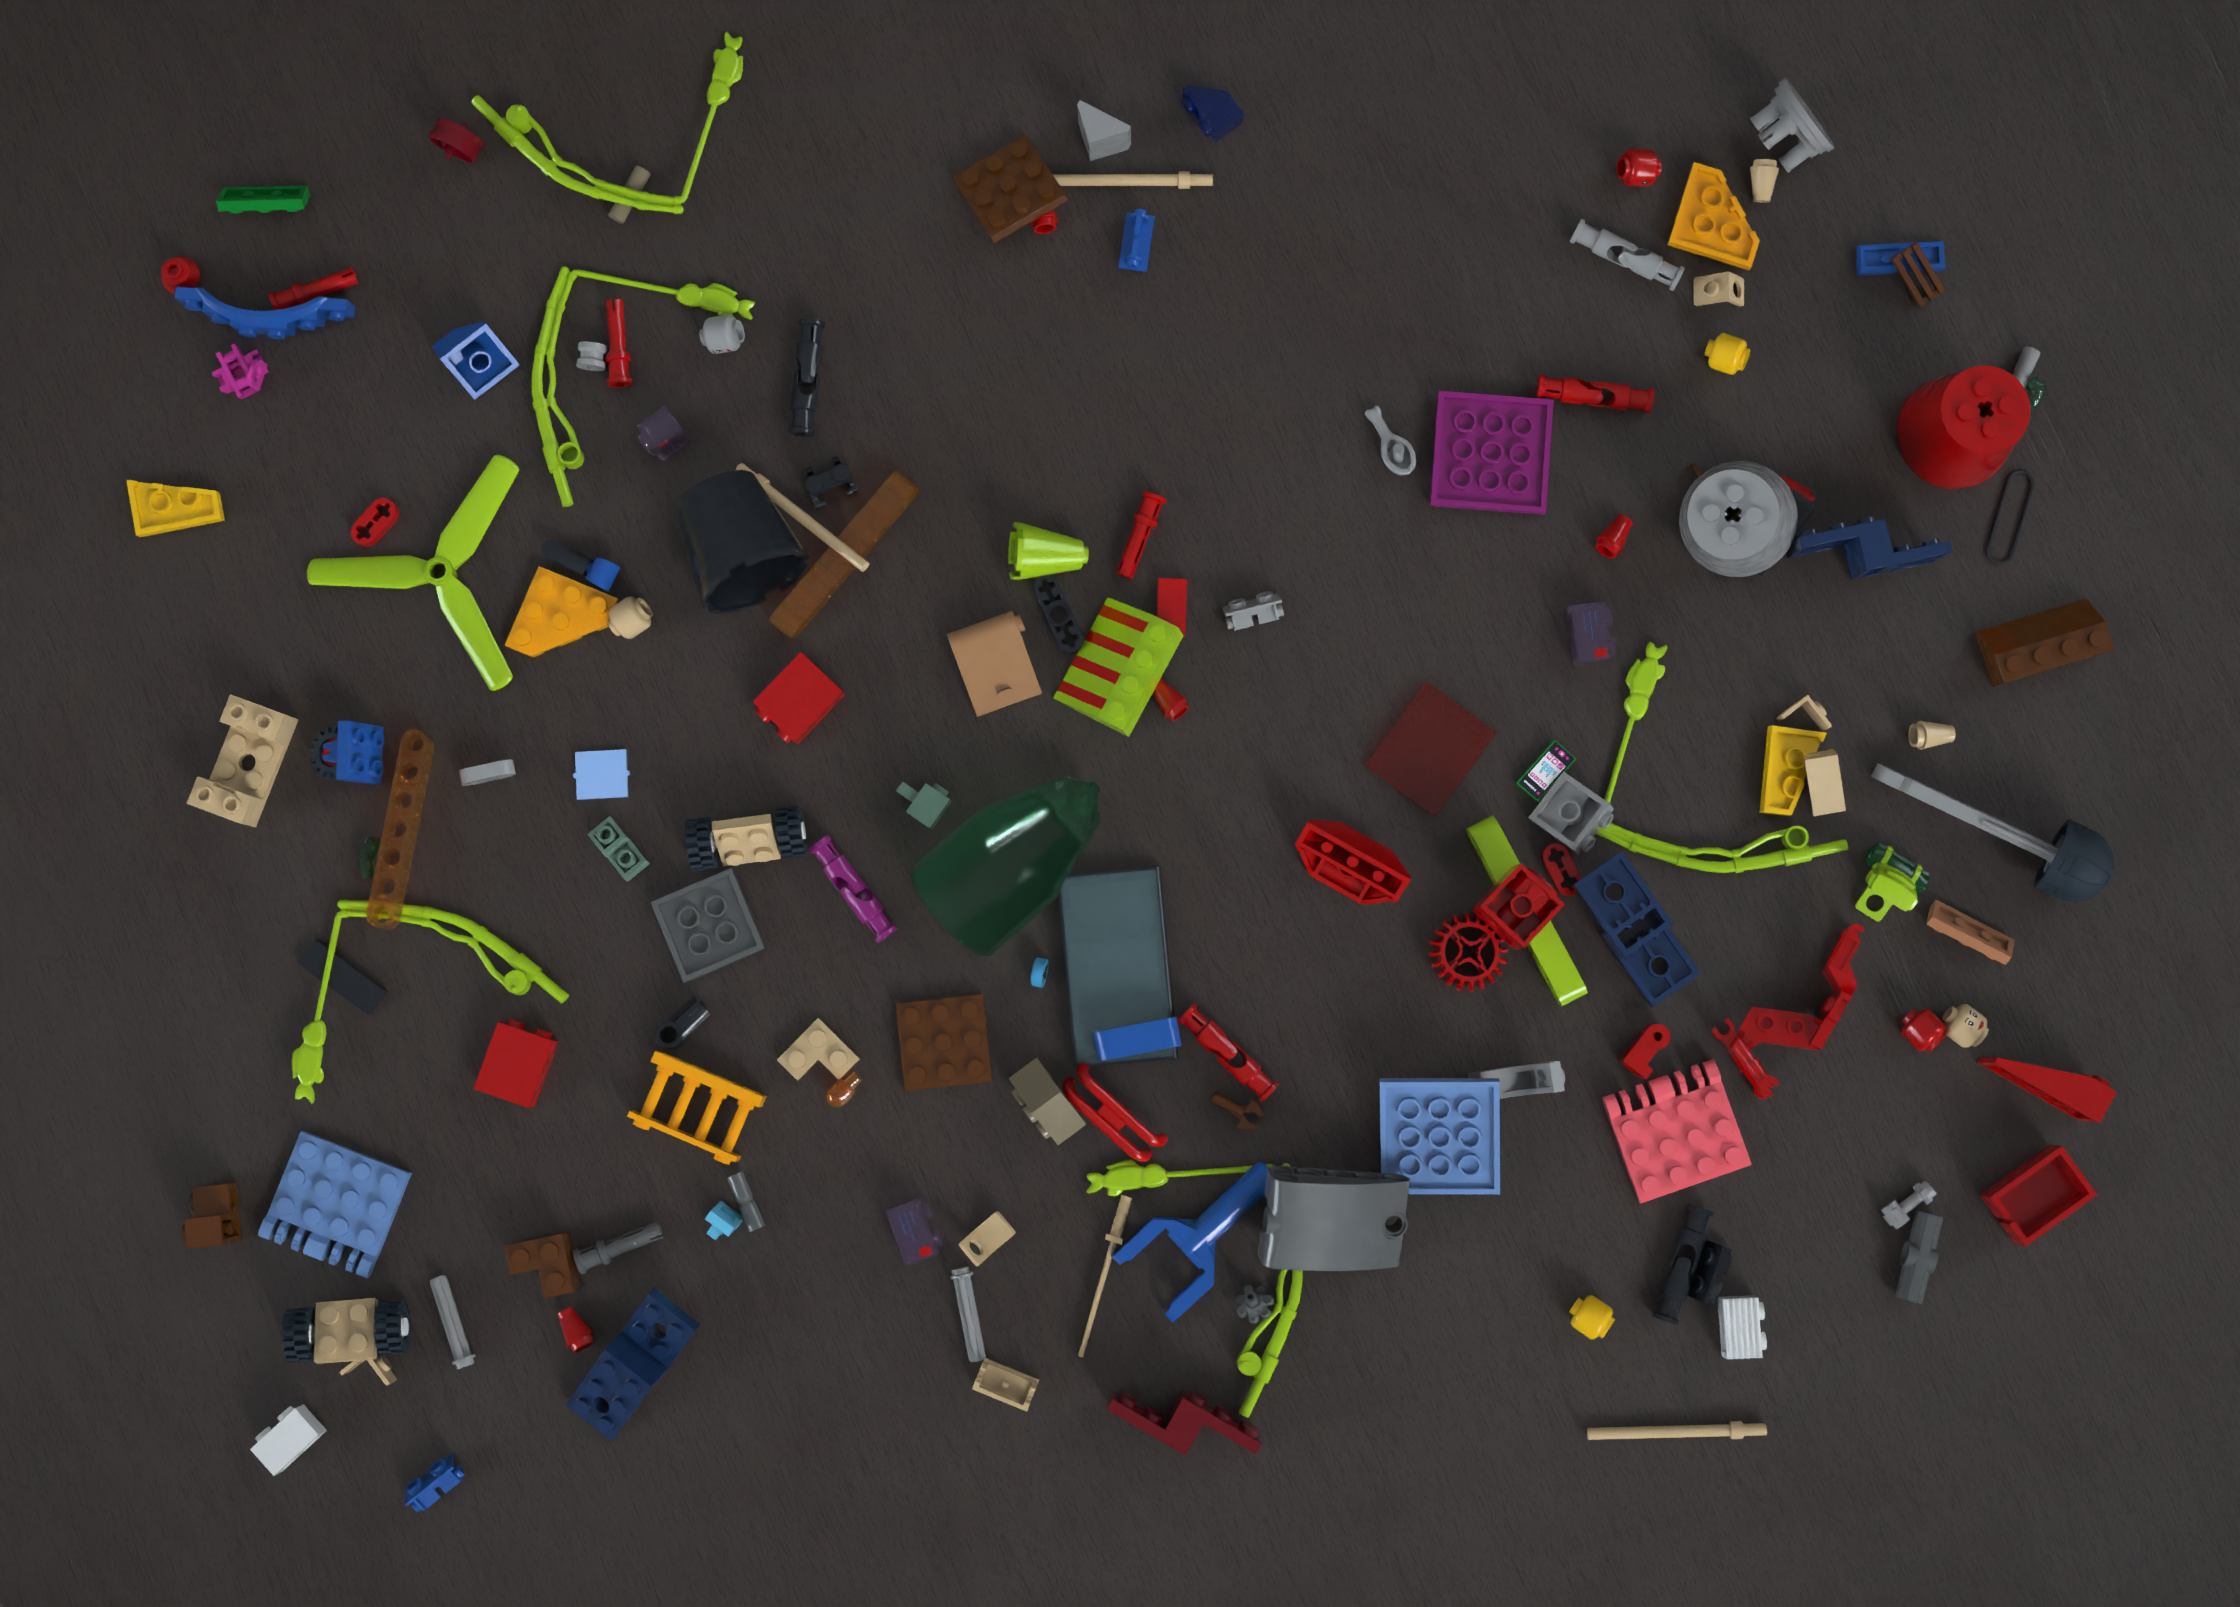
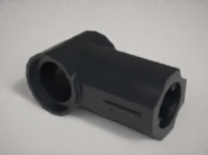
M693 996L673 1016L656 1028L655 1039L657 1043L667 1049H677L691 1033L711 1016V1013ZM668 1028H675L677 1031V1038L672 1043H665L663 1040V1033Z

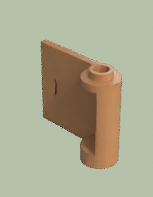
M1013 611L947 634L977 717L1042 694L1020 633L1025 631V627L1020 614L1014 616Z

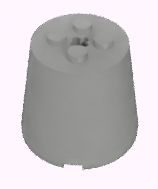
M1748 461L1722 463L1700 475L1686 492L1679 515L1681 536L1692 557L1706 569L1729 577L1755 575L1776 564L1790 548L1798 523L1796 501L1785 481L1771 469ZM1730 508L1733 510L1741 509L1742 513L1739 514L1741 517L1739 522L1736 523L1734 520L1728 522L1726 520V517L1729 516L1727 511Z

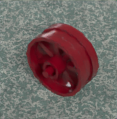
M444 118L437 119L434 130L428 136V139L433 144L446 152L445 158L448 160L453 156L467 163L474 164L478 158L479 151L484 146V142L479 137L466 129L467 123L463 122L460 126Z

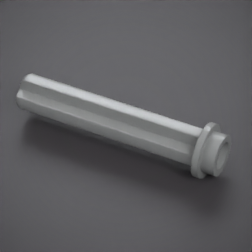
M969 1266L955 1268L951 1270L952 1275L950 1279L954 1281L968 1359L970 1362L982 1361L986 1358L971 1281L973 1271H969Z
M447 1276L435 1277L430 1280V1286L455 1360L452 1362V1365L456 1364L457 1369H461L474 1364L473 1358L476 1356L471 1354Z

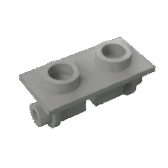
M1268 591L1257 594L1255 599L1245 601V599L1241 598L1229 601L1227 606L1222 607L1225 616H1230L1225 618L1227 629L1233 628L1236 631L1254 626L1252 615L1256 614L1259 624L1279 620L1280 616H1284L1282 605L1276 606V604L1282 603L1278 593L1273 594V592Z

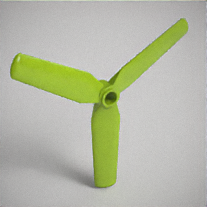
M493 456L441 533L435 557L428 561L410 555L312 559L308 565L307 580L309 584L408 589L427 583L436 586L443 614L489 689L496 691L503 688L512 680L513 675L471 591L457 579L456 570L477 549L519 472L518 466L505 456ZM440 566H445V575L436 579L435 570Z

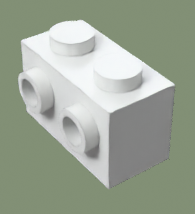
M304 1404L296 1408L288 1407L277 1417L280 1422L273 1429L268 1426L255 1437L258 1443L250 1450L273 1476L283 1472L327 1431Z

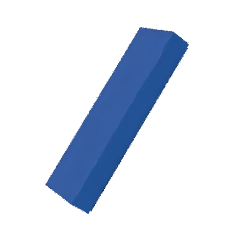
M1943 241L1916 242L1934 272L1946 269ZM1914 242L1857 245L1855 248L1857 276L1898 274L1890 258ZM1912 251L1910 255L1912 256L1919 270L1921 272H1924L1923 268L1921 267L1920 263L1918 262L1917 258L1915 257ZM1904 257L1900 259L1907 273H1913Z

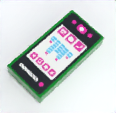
M1554 740L1515 784L1537 803L1554 785L1563 771L1566 772L1575 762L1576 758Z

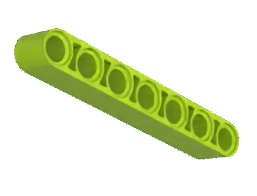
M1493 815L1466 828L1467 834L1494 885L1511 867L1520 864ZM1550 920L1527 947L1554 998L1562 1007L1588 992Z

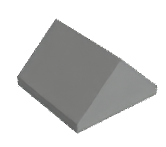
M1079 100L1077 104L1078 125L1090 161L1123 152L1130 148V125Z

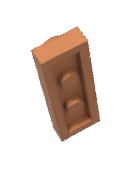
M1936 899L1930 906L1927 925L1937 932L1944 933L1958 940L1961 944L1969 946L2004 965L2012 958L2014 939Z

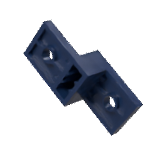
M1874 516L1859 519L1856 524L1848 527L1844 522L1828 527V530L1818 533L1817 528L1800 532V536L1794 537L1786 553L1788 558L1844 547L1851 579L1854 580L1934 563L1952 553L1953 550L1950 541L1940 543L1939 538L1924 541L1922 545L1916 546L1913 549L1911 544L1893 548L1892 550L1885 519L1875 521Z
M1622 851L1572 885L1605 931L1600 936L1651 1007H1654L1701 974L1668 928L1673 925V922ZM1610 884H1617L1621 888L1622 895L1617 901L1609 899L1606 894L1607 887ZM1657 957L1662 958L1666 962V970L1661 975L1654 973L1651 968L1652 961Z
M653 1288L621 1333L604 1349L566 1406L612 1442L642 1400L665 1375L700 1324ZM656 1323L661 1324L665 1328L666 1333L661 1332L657 1328ZM600 1397L604 1398L609 1403V1406L602 1404Z

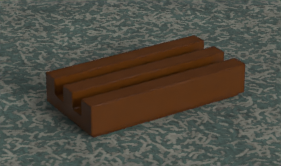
M1914 242L1890 258L1918 307H1923L1928 301L1935 299L1937 295L1946 292L1918 243ZM1912 251L1915 257L1917 258L1918 262L1920 263L1921 267L1923 268L1924 272L1926 273L1927 277L1929 278L1931 284L1933 285L1934 290H1931L1925 278L1923 277L1921 271L1919 270L1918 266L1916 265L1915 261L1910 255ZM1903 257L1925 292V296L1922 297L1901 263L1900 259Z

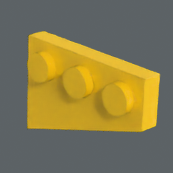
M126 480L135 533L138 537L225 521L221 496L218 491Z
M1773 725L1767 726L1759 813L1782 816L1792 815L1805 785L1804 780L1807 775L1804 763L1805 755L1817 752L1820 743L1824 741L1827 733Z

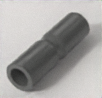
M742 1171L728 1177V1183L736 1202L739 1204V1209L748 1231L751 1232L765 1226L759 1208L753 1200V1194L744 1172Z

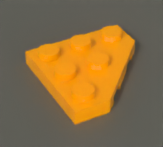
M1694 162L1689 172L1667 245L1750 270L1760 242L1758 236L1750 228L1745 218L1746 214L1736 196L1732 195L1722 170Z
M538 566L505 646L534 658L544 654L545 651L558 646L561 647L582 638L584 635L609 627V610L619 603L620 600Z

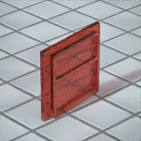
M1426 682L1365 766L1398 789L1400 793L1405 794L1436 817L1494 738L1496 732Z

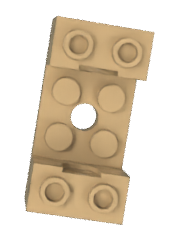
M230 694L219 721L230 725V729L210 779L197 776L187 804L234 822L256 827L298 719ZM252 755L256 761L255 766L252 770L245 771L242 767V761L246 756Z

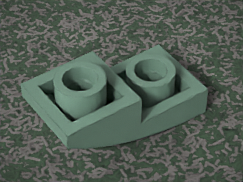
M611 816L588 833V836L601 853L609 859L627 882L650 864Z

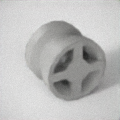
M579 342L580 358L577 359L576 366L589 371H604L606 363L603 361V355L607 353V346L597 342Z

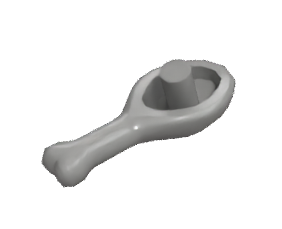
M1375 405L1372 409H1367L1365 416L1373 423L1381 438L1380 450L1383 463L1390 471L1397 475H1409L1416 466V455L1412 445L1406 439L1393 434L1382 418L1379 406Z

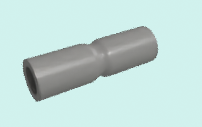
M2028 346L2024 347L2013 374L2023 385L2024 389L2027 379L2031 376L2041 354L2037 349Z

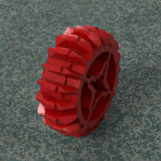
M1468 912L1463 913V922H1460L1457 915H1453V926L1444 920L1441 924L1446 931L1443 932L1440 929H1435L1434 934L1440 937V941L1430 940L1429 942L1430 945L1438 947L1437 951L1428 952L1429 957L1438 956V961L1431 963V967L1441 966L1443 970L1439 971L1436 976L1442 978L1447 974L1449 976L1445 982L1447 986H1450L1456 980V990L1458 991L1462 990L1464 983L1467 985L1468 992L1474 991V982L1477 983L1480 990L1485 989L1484 978L1487 982L1493 984L1495 979L1491 973L1502 975L1503 971L1496 967L1497 963L1501 965L1507 964L1505 958H1499V953H1508V948H1499L1498 943L1504 942L1501 937L1496 939L1494 936L1496 933L1492 929L1489 930V926L1485 922L1480 924L1481 919L1476 914L1473 922L1470 921ZM1472 928L1483 935L1474 941H1468L1457 930ZM1449 937H1451L1456 947V955L1450 962H1447L1445 947ZM1489 942L1491 959L1486 967L1483 964L1484 961L1481 958L1480 952L1486 943ZM1479 943L1474 948L1475 952L1473 954L1475 956L1473 959L1467 957L1457 961L1462 957L1463 945L1471 947ZM1463 963H1468L1473 968H1476L1480 974L1467 977L1458 974L1454 969Z

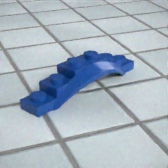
M175 288V299L183 304L185 309L202 311L211 318L212 322L229 324L239 332V335L244 337H257V334H267L269 338L285 339V336H295L296 325L299 329L314 330L315 327H325L326 318L333 321H344V317L354 318L355 306L347 299L316 297L306 303L286 309L254 311L222 303L204 288Z

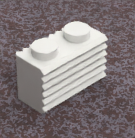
M1754 1295L1718 1297L1722 1357L1730 1360L1763 1358L1762 1350L1767 1348L1766 1334L1761 1332L1760 1320L1765 1318L1763 1302H1759V1298Z

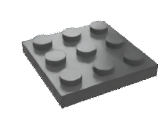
M733 868L651 902L683 983H687L766 949Z

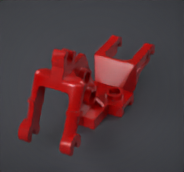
M1853 924L1841 933L1838 943L1821 971L1836 992L1835 996L1831 994L1829 998L1827 997L1820 1007L1821 1019L1815 1018L1810 1014L1751 1007L1737 1033L1735 1032V1026L1728 1018L1723 1021L1728 1027L1726 1035L1720 1034L1716 1027L1711 1030L1713 1036L1725 1045L1727 1052L1739 1066V1071L1743 1072L1753 1085V1093L1757 1098L1765 1100L1773 1096V1092L1770 1089L1773 1086L1779 1085V1081L1777 1078L1768 1075L1759 1063V1058L1754 1056L1750 1048L1760 1043L1815 1051L1822 1049L1834 1026L1841 1019L1840 1016L1847 1003L1851 1001L1852 995L1857 989V982L1850 967V960L1861 942L1858 932L1862 933L1865 931L1862 925Z

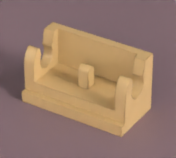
M1828 749L1826 751L1806 754L1804 763L1812 815L1818 816L1846 811L1836 751Z
M985 1358L972 1389L1027 1412L1039 1379Z

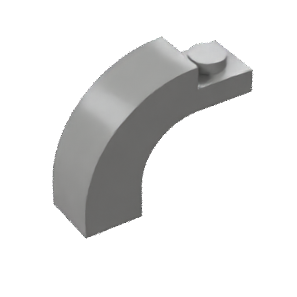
M1560 1061L1539 1062L1468 1073V1078H1499L1500 1099L1565 1091V1073L1561 1068Z

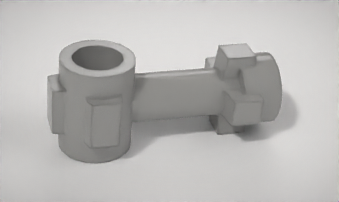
M1923 1181L1921 1184L1919 1182L1912 1187L1915 1192L1900 1204L1893 1200L1883 1207L1881 1211L1884 1216L1882 1217L1890 1226L1893 1225L1895 1229H1898L1910 1220L1907 1215L1909 1211L1922 1201L1926 1205L1932 1202L1936 1192L1926 1181Z

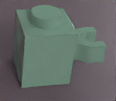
M902 781L896 790L897 793L912 802L906 812L931 830H933L952 802L946 797L949 792L937 783H934L932 787L925 783L920 792H917Z

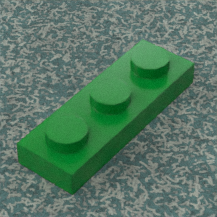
M308 185L223 187L216 200L219 212L229 211L234 214L243 211L267 213L272 210L297 212L305 209L310 193Z

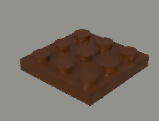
M1026 134L952 176L956 187L993 243L1068 201L1065 192Z
M984 994L896 1004L905 1091L993 1081Z

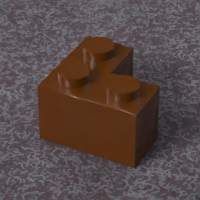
M237 1182L192 1187L193 1193L190 1195L189 1202L191 1210L194 1211V1217L184 1219L185 1225L182 1226V1239L186 1243V1248L220 1246L242 1241Z
M570 1231L504 1245L509 1275L539 1269L544 1298L580 1290L576 1263L572 1253L573 1247Z

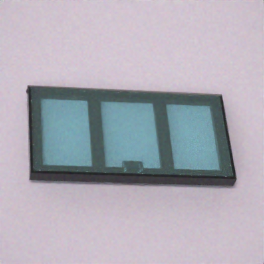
M1161 866L1057 875L1074 1068H1078L1081 1062H1087L1092 1067L1166 1059L1175 1060L1179 1058L1178 1047L1098 1061L1093 1032L1175 1017Z

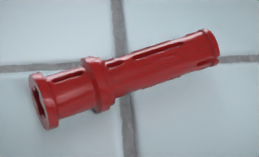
M351 266L304 285L293 283L291 288L277 293L272 291L268 295L274 310H280L306 303L316 297H323L355 284L358 285L359 281Z
M612 299L605 301L609 338V352L605 359L606 363L609 364L610 377L607 380V386L611 388H627L633 385V379L629 376L631 355L626 351L624 301L622 299H614L615 304H613Z
M1142 492L1144 498L1138 513L1133 515V522L1135 524L1115 572L1128 579H1133L1151 530L1157 527L1158 522L1156 520L1160 509L1167 502V499L1152 492Z

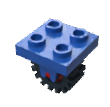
M338 721V727H326L324 732L319 731L316 734L319 740H312L311 743L315 745V749L310 748L309 753L314 754V757L309 759L310 763L316 764L312 768L315 772H319V776L327 779L371 785L382 784L383 727L353 721Z

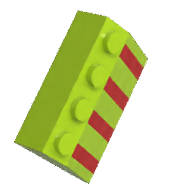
M1108 597L1053 698L1129 737L1184 635L1178 627L1152 614Z

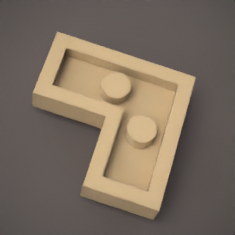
M817 1018L777 1061L797 1081L818 1060L840 1080L860 1058L820 1018Z

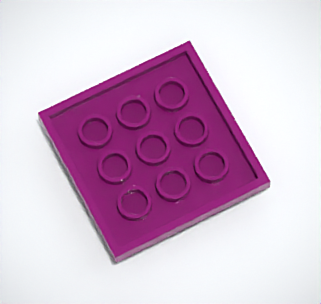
M1438 391L1430 506L1545 515L1554 399Z

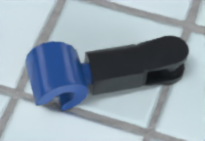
M547 540L541 546L543 555L550 560L586 576L587 580L608 592L620 570L619 566L602 558H595L593 560L553 540Z

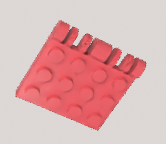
M1714 1059L1701 1063L1708 1082L1706 1086L1699 1066L1697 1064L1691 1066V1075L1697 1086V1089L1688 1091L1685 1077L1681 1071L1673 1072L1680 1095H1675L1668 1075L1648 1081V1087L1654 1104L1650 1105L1643 1084L1636 1085L1635 1092L1642 1108L1632 1110L1629 1095L1625 1090L1618 1092L1625 1113L1622 1115L1614 1094L1602 1097L1639 1203L1653 1200L1752 1165Z

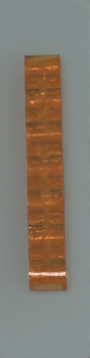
M896 470L837 538L862 558H865L915 499L920 488ZM829 547L775 610L769 622L791 640L795 639L856 567Z
M410 730L401 739L367 908L368 922L372 926L385 931L394 929L401 919L434 752L432 739L419 730ZM417 739H423L422 748L418 751H413V742ZM412 767H417L418 773L416 777L407 780V771ZM411 795V804L407 808H402L401 800L403 797ZM405 823V833L400 837H396V827L399 824ZM395 852H399L400 861L396 865L391 866L389 862L390 856ZM393 880L395 883L394 890L390 894H385V884ZM384 909H388V919L384 923H379V913Z

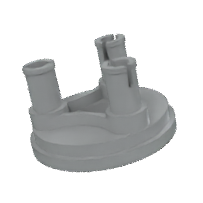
M1783 78L1778 82L1779 86L1774 89L1776 96L1770 100L1771 103L1750 117V120L1760 132L1758 136L1768 150L1788 134H1796L1799 137L1798 141L1800 143L1784 155L1778 157L1782 166L1789 173L1808 157L1812 159L1817 154L1821 155L1825 151L1830 152L1835 147L1798 92L1786 78ZM1777 119H1780V120H1778L1776 123H1774L1772 126H1770L1768 129H1766L1764 132H1762L1766 127H1768V126H1769L1770 124H1772L1774 121H1776Z

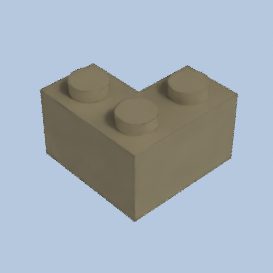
M1035 1058L1009 1078L1015 1087L1011 1093L1021 1106L1023 1104L1027 1105L1023 1108V1111L1031 1122L1039 1121L1036 1127L1045 1139L1051 1136L1056 1144L1060 1145L1086 1125L1076 1108L1066 1098L1038 1058Z

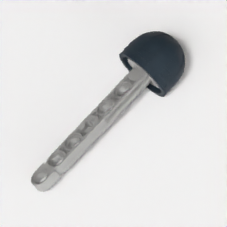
M1877 763L1871 777L2042 857L2043 860L2036 873L2033 887L2058 899L2070 902L2088 900L2101 893L2112 878L2114 856L2108 842L2096 831L2071 819L2064 822L2050 844L1882 764Z

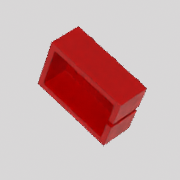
M2050 1144L1979 1196L1995 1217L2002 1218L1999 1223L2013 1243L2026 1247L2097 1196V1193L2063 1146Z

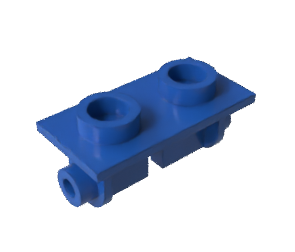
M1135 209V213L1126 212L1118 268L1147 272L1155 216L1146 215V210Z
M452 1453L444 1460L442 1458L437 1460L430 1467L429 1472L421 1478L413 1479L407 1485L405 1490L406 1506L411 1504L416 1512L420 1510L425 1511L441 1498V1494L435 1488L439 1486L447 1493L463 1480L462 1477L465 1475V1471L459 1465L454 1467Z

